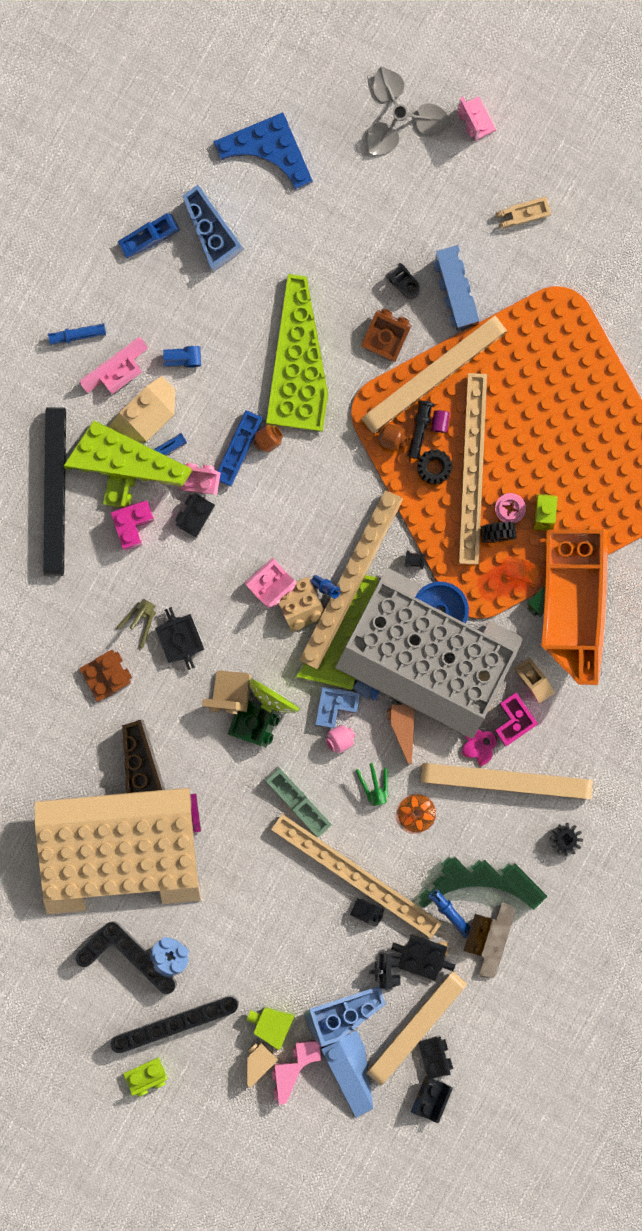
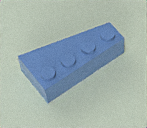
M459 245L436 251L435 261L433 262L435 272L440 274L441 279L438 280L441 291L444 290L446 294L444 298L445 306L451 310L452 315L449 316L452 327L455 326L457 331L479 324L473 296H470L469 281L464 277V263L458 257L460 252Z

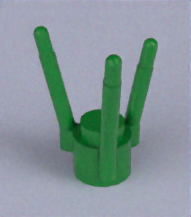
M373 763L369 764L374 790H371V793L359 769H356L368 802L371 801L372 806L387 803L386 798L389 797L387 768H384L382 790V788L378 787Z

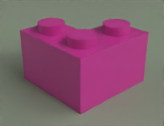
M146 500L111 512L124 551L143 545L137 527L155 521L149 502Z
M514 693L499 704L510 719L495 730V733L505 747L538 725L517 693Z

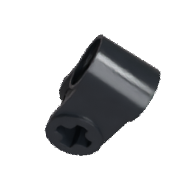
M399 263L392 273L385 275L389 282L407 299L418 297L420 292L419 283L402 263ZM409 285H413L416 287V290L410 293L406 288Z

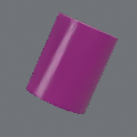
M435 410L431 431L447 433L450 413Z

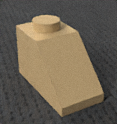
M530 657L514 668L538 703H541L555 693L546 676Z
M263 1042L259 1045L255 1043L248 1050L250 1053L247 1062V1085L249 1088L278 1061V1058Z

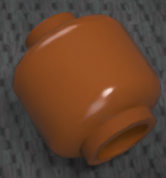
M267 424L254 434V445L259 451L262 450L270 453L281 445L283 435L277 426Z
M388 424L381 428L378 441L386 449L399 451L402 447L406 446L408 437L404 428Z

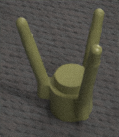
M142 599L140 603L138 602L135 608L117 626L119 630L137 613V617L130 626V629L133 630L141 617L147 618L149 616L140 644L141 649L144 647L152 619L156 614L153 611L156 606L145 599Z

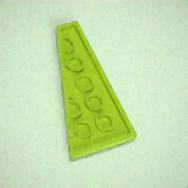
M93 420L64 464V468L68 470L78 469L88 473L89 471L98 472L101 475L127 479L131 477L140 479V481H157L160 484L179 487L184 485L192 472L190 467Z
M365 575L318 670L304 664L296 677L353 690L355 678L335 669L378 585L379 578Z

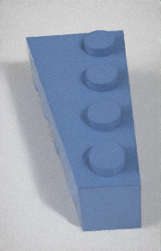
M197 185L184 194L183 198L209 261L210 268L215 272L245 248L202 188Z

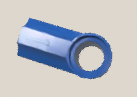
M186 346L183 349L163 350L164 367H200L201 347Z

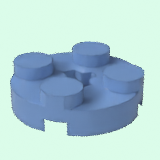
M164 937L151 948L150 961L152 960L153 968L159 974L165 977H172L173 975H179L187 967L189 951L187 947L177 940ZM165 954L171 955L173 959L168 961V957Z

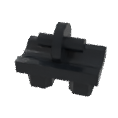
M386 953L379 954V962H374V969L369 970V974H375V982H380V989L392 990V987L401 985L400 975H392V968L400 967V957L391 956V954Z

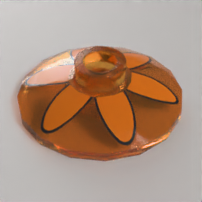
M415 794L406 797L401 802L398 809V818L406 830L423 832L433 825L436 818V809L428 797ZM415 810H420L421 815L419 817L414 816Z

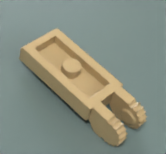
M542 197L510 206L508 209L495 214L497 218L511 214L512 220L499 224V228L504 229L513 225L517 226L551 216V211L547 198Z

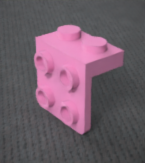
M272 557L244 584L267 608L276 606L280 602V598L294 589L296 581Z

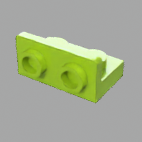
M109 476L103 505L117 508H125L127 505H130L132 500L130 488L131 486L134 487L136 478L130 477V479Z
M159 1057L123 1073L131 1090V1096L137 1095V1097L148 1093L147 1089L153 1086L155 1089L166 1084L165 1081L168 1079Z

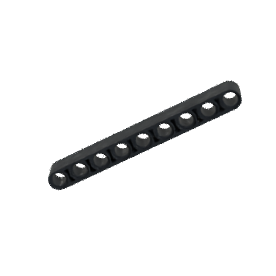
M46 407L44 576H64L65 407Z

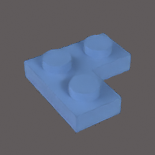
M322 687L316 725L335 728L338 710L357 713L360 693Z

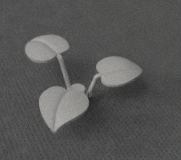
M385 67L378 69L373 83L374 94L381 102L392 100L395 105L393 108L394 119L390 127L383 122L371 126L367 134L370 154L383 155L392 151L398 145L399 134L392 129L397 121H404L407 116L418 119V130L427 136L438 134L450 124V119L446 112L435 104L427 103L421 105L418 109L419 116L408 112L406 106L398 105L394 97H398L403 93L404 81L402 77Z

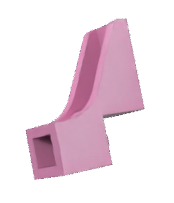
M316 1040L296 1042V1047H293L294 1059L298 1058V1061L275 1064V1069H272V1079L277 1081V1088H274V1098L279 1100V1105L287 1103L300 1070L311 1062L321 1061V1049Z

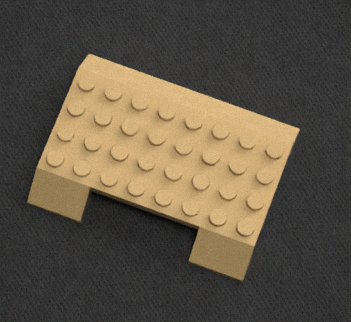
M190 788L35 801V831L43 902L47 914L86 911L85 897L160 891L162 904L201 901L191 816Z

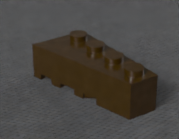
M137 720L122 725L127 793L165 790L144 720Z

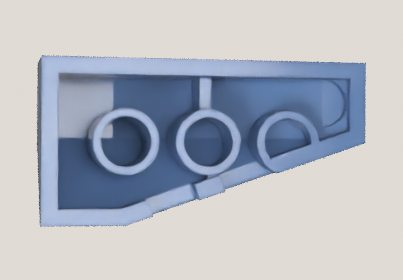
M380 986L311 1008L303 1012L310 1033L320 1047L340 1041L385 1006L386 1003Z
M357 1030L347 1034L340 1041L323 1046L321 1049L355 1117H358L372 1110L373 1103L369 1076L366 1074L368 1067L365 1046Z

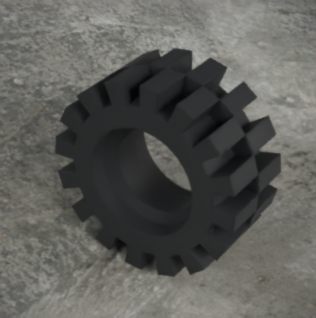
M430 449V451L424 452L418 461V474L427 484H442L451 474L452 461L449 455H446V452H442L440 449ZM431 460H438L442 464L440 473L432 474L428 471L427 465Z
M499 522L480 527L483 543L502 542L517 538L515 522Z

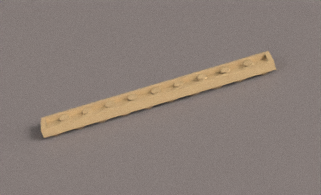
M468 373L459 552V564L465 565L479 564L487 374Z
M386 490L384 491L337 584V587L341 589L339 591L341 594L338 598H330L299 660L300 662L318 670L403 501L402 497Z
M281 814L271 829L432 939L442 924L441 921L285 815Z

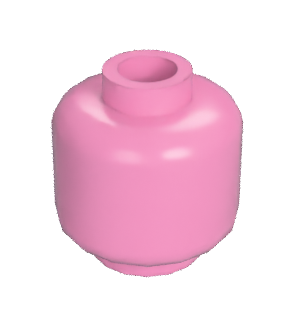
M339 725L328 731L325 742L332 752L342 753L353 746L355 734L350 727L347 728L344 725Z

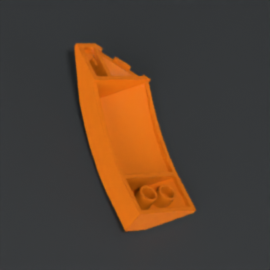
M547 530L546 588L541 646L571 675L578 685H599L606 615L608 531Z

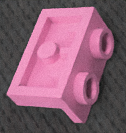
M186 463V466L190 467L192 472L179 490L217 495L221 473L214 470L215 467L203 465V468H198L196 464Z

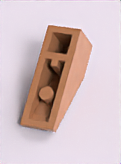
M392 704L391 709L387 708V720H391V727L407 763L412 764L415 709L407 705Z

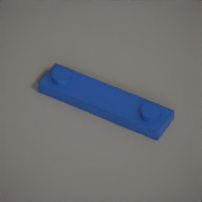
M245 410L217 470L221 473L219 482L232 487L263 417Z

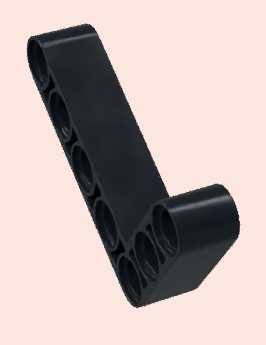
M116 921L105 924L76 955L77 964L81 967H88L113 944L163 994L172 993L177 986L173 976L165 977L161 974L151 976L149 974L150 966H154L152 960L150 961V953ZM109 925L117 927L116 935L112 936L108 933ZM125 938L131 941L129 949H124L121 946V941ZM96 939H101L104 942L102 949L95 948L94 941ZM137 952L145 955L144 962L139 963L135 960ZM82 953L89 954V963L81 961L80 956ZM170 980L173 984L172 989L165 990L162 986L163 981Z

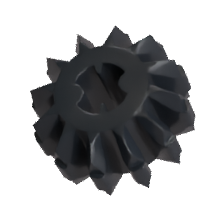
M565 823L564 830L562 825L559 824L558 829L560 832L552 830L557 836L550 837V840H556L557 843L551 846L552 848L559 846L557 849L558 854L564 849V856H568V849H570L572 854H575L573 847L581 849V846L576 843L577 841L583 842L582 838H577L582 832L577 831L574 833L576 825H573L569 830V823ZM564 834H568V837L571 838V842H568V845H565V842L562 841V836L565 837Z

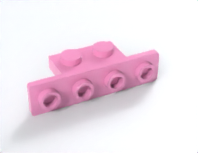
M138 337L105 363H102L93 372L86 375L79 383L87 393L101 383H104L111 394L115 393L142 373L134 359L146 351L148 347L142 338Z

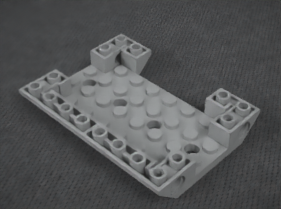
M386 568L335 669L473 739L520 648L523 637L490 620L483 632L415 598L421 586L420 584ZM377 618H382L385 621L383 628L375 625ZM417 636L420 640L419 645H412L409 642V638ZM444 655H453L454 662L451 664L446 663ZM479 672H486L489 679L481 681L478 677Z

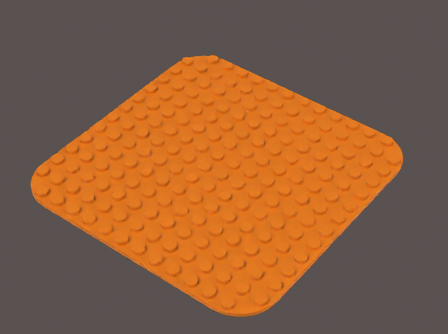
M561 286L543 288L479 322V324L471 326L372 379L358 391L354 398L351 417L358 437L388 492L403 498L398 510L421 553H426L425 560L437 582L451 583L458 587L465 595L469 605L468 617L478 619L493 617L537 594L543 587L546 588L547 531L534 530L536 494L557 496L556 522L553 530H607L608 555L642 537V399L589 303L582 295L572 289ZM496 316L507 329V332L420 399L434 403L435 406L431 410V422L429 425L427 424L419 459L424 452H428L430 449H440V451L446 452V455H449L452 461V471L446 481L436 485L427 484L418 474L417 466L419 459L407 457L415 427L414 416L417 415L419 407L418 401L388 423L404 428L406 431V436L408 437L407 444L399 451H392L382 447L380 441H378L380 430L373 434L363 422L362 417L488 320ZM468 373L487 374L480 527L486 524L504 523L498 519L495 512L496 502L504 494H517L524 500L526 505L524 517L515 523L516 539L483 543L480 528L478 565L459 564ZM435 410L450 413L447 433L431 431ZM431 460L427 465V469L432 474H438L442 470V464L438 460ZM512 501V503L509 506L502 505V507H505V509H507V516H509L511 512H518L516 509L513 508L514 501Z

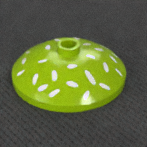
M250 679V687L255 697L263 703L261 705L262 708L270 713L272 709L280 713L299 712L300 708L255 679Z

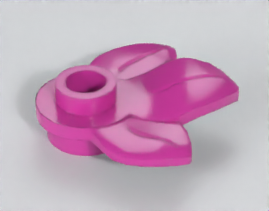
M478 729L473 739L465 736L468 742L463 746L462 755L468 758L477 757L478 764L483 766L492 759V749L497 744V738L490 731L482 732ZM484 738H489L490 744H485Z

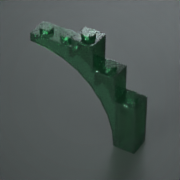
M448 856L441 863L443 867L440 869L445 876L442 877L440 875L432 883L434 887L430 891L426 889L419 896L421 900L418 903L423 908L433 902L429 899L430 893L437 898L433 892L436 889L444 895L461 888L478 886L496 888L508 892L521 899L533 910L548 896L516 863L512 865L508 863L501 870L503 874L500 876L485 859L482 862L480 860L476 861L471 866L473 870L469 872L455 856L453 858Z

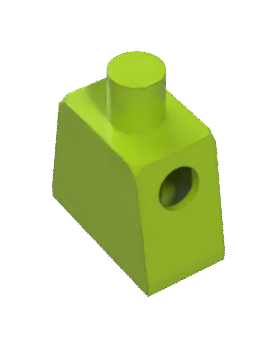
M536 494L534 530L547 531L554 529L557 510L556 495Z
M264 1007L262 1014L250 1010L246 1021L257 1025L254 1030L255 1035L280 1050L295 1014Z

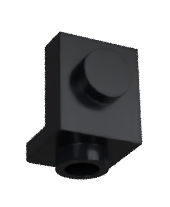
M357 898L350 915L377 927L383 918L384 909L361 898Z

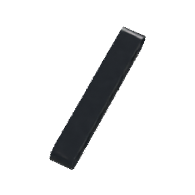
M228 995L123 1032L111 1040V1048L115 1053H123L236 1012L239 1001L235 996ZM226 1000H233L235 1008L228 1010L225 1007ZM214 1006L217 1014L209 1016L206 1012L207 1007ZM192 1012L198 1015L199 1019L196 1023H192L188 1019V1015ZM177 1019L180 1022V1028H171L170 1021ZM153 1026L161 1027V1035L156 1036L152 1033L151 1029ZM135 1032L142 1033V1042L134 1040L133 1035ZM116 1039H123L125 1047L122 1049L117 1048L115 1045Z

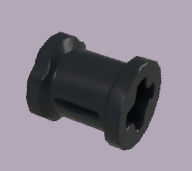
M407 550L404 567H420V570H423L426 553L416 554L410 553Z

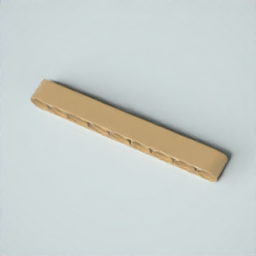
M494 316L362 417L363 422L373 434L378 432L383 426H386L507 332V329Z
M422 763L420 781L424 783L582 799L592 798L593 780L430 763Z

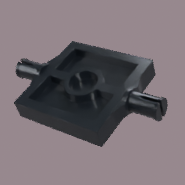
M172 607L169 608V611L165 609L168 621L163 625L155 627L167 661L170 664L178 660H184L188 670L194 669L195 666L191 657L205 649L191 614L175 617Z
M413 934L410 935L405 946L393 942L391 950L402 953L400 969L433 981L436 980L438 972L442 968L453 972L456 965L445 961L447 946Z

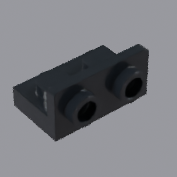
M194 492L193 496L189 495L186 499V508L183 512L180 511L175 521L179 529L197 538L216 505Z
M438 1035L420 1040L418 1044L427 1076L436 1078L451 1075L450 1070L453 1069L451 1058H446L445 1051L448 1050L446 1039H441V1036Z
M425 1076L411 1113L439 1123L453 1087L440 1080Z

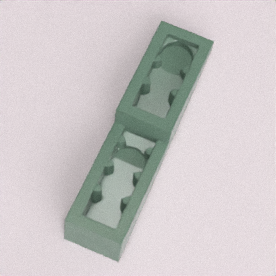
M279 766L264 778L317 837L322 835L332 825Z

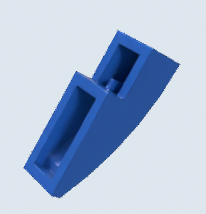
M166 213L155 221L141 226L119 240L118 243L126 258H129L162 242L181 230L173 215Z

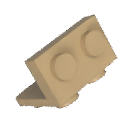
M308 577L296 581L294 589L280 598L279 605L291 632L318 622L324 612L322 604Z
M217 671L213 699H203L202 706L208 707L210 712L220 713L221 709L226 710V713L237 714L238 711L247 712L251 675L242 672Z

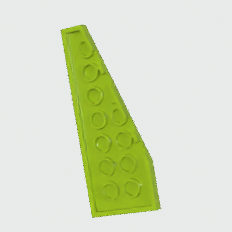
M288 274L266 424L323 432L328 390L307 276Z

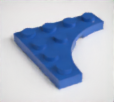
M283 112L214 141L221 160L235 156H257L277 165L290 179L295 190L313 182Z

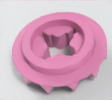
M507 493L497 500L495 512L501 521L517 523L524 517L526 505L524 500L517 494ZM512 501H514L513 508L516 509L518 512H511V514L507 516V509H505V507H502V505L509 506L512 503Z

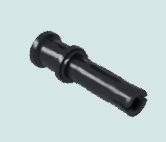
M418 400L419 407L417 415L414 416L415 427L407 457L419 459L427 424L429 425L431 422L430 414L435 404L428 401Z

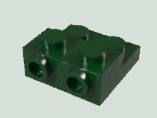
M248 701L247 712L238 711L237 714H234L228 735L267 748V745H270L273 741V728L279 724V712L272 709L270 713L262 708L261 705Z

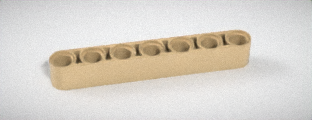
M454 971L451 972L373 1063L366 1074L382 1086L462 992L467 983Z

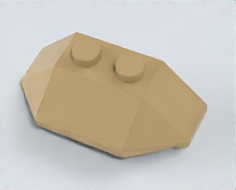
M162 376L147 385L119 412L109 428L137 442L149 441L174 416L175 389Z

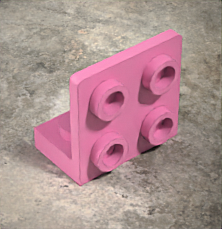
M479 96L468 102L465 101L464 97L460 98L457 113L461 121L464 120L467 124L465 128L469 137L473 136L474 140L477 141L496 131Z

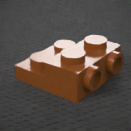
M382 308L381 311L377 310L361 347L396 362L412 325L409 324L410 320L402 316H399V318L391 316V311Z
M110 650L79 668L97 702L132 684L130 681L132 676L127 668L123 669L121 665L123 659L118 651Z

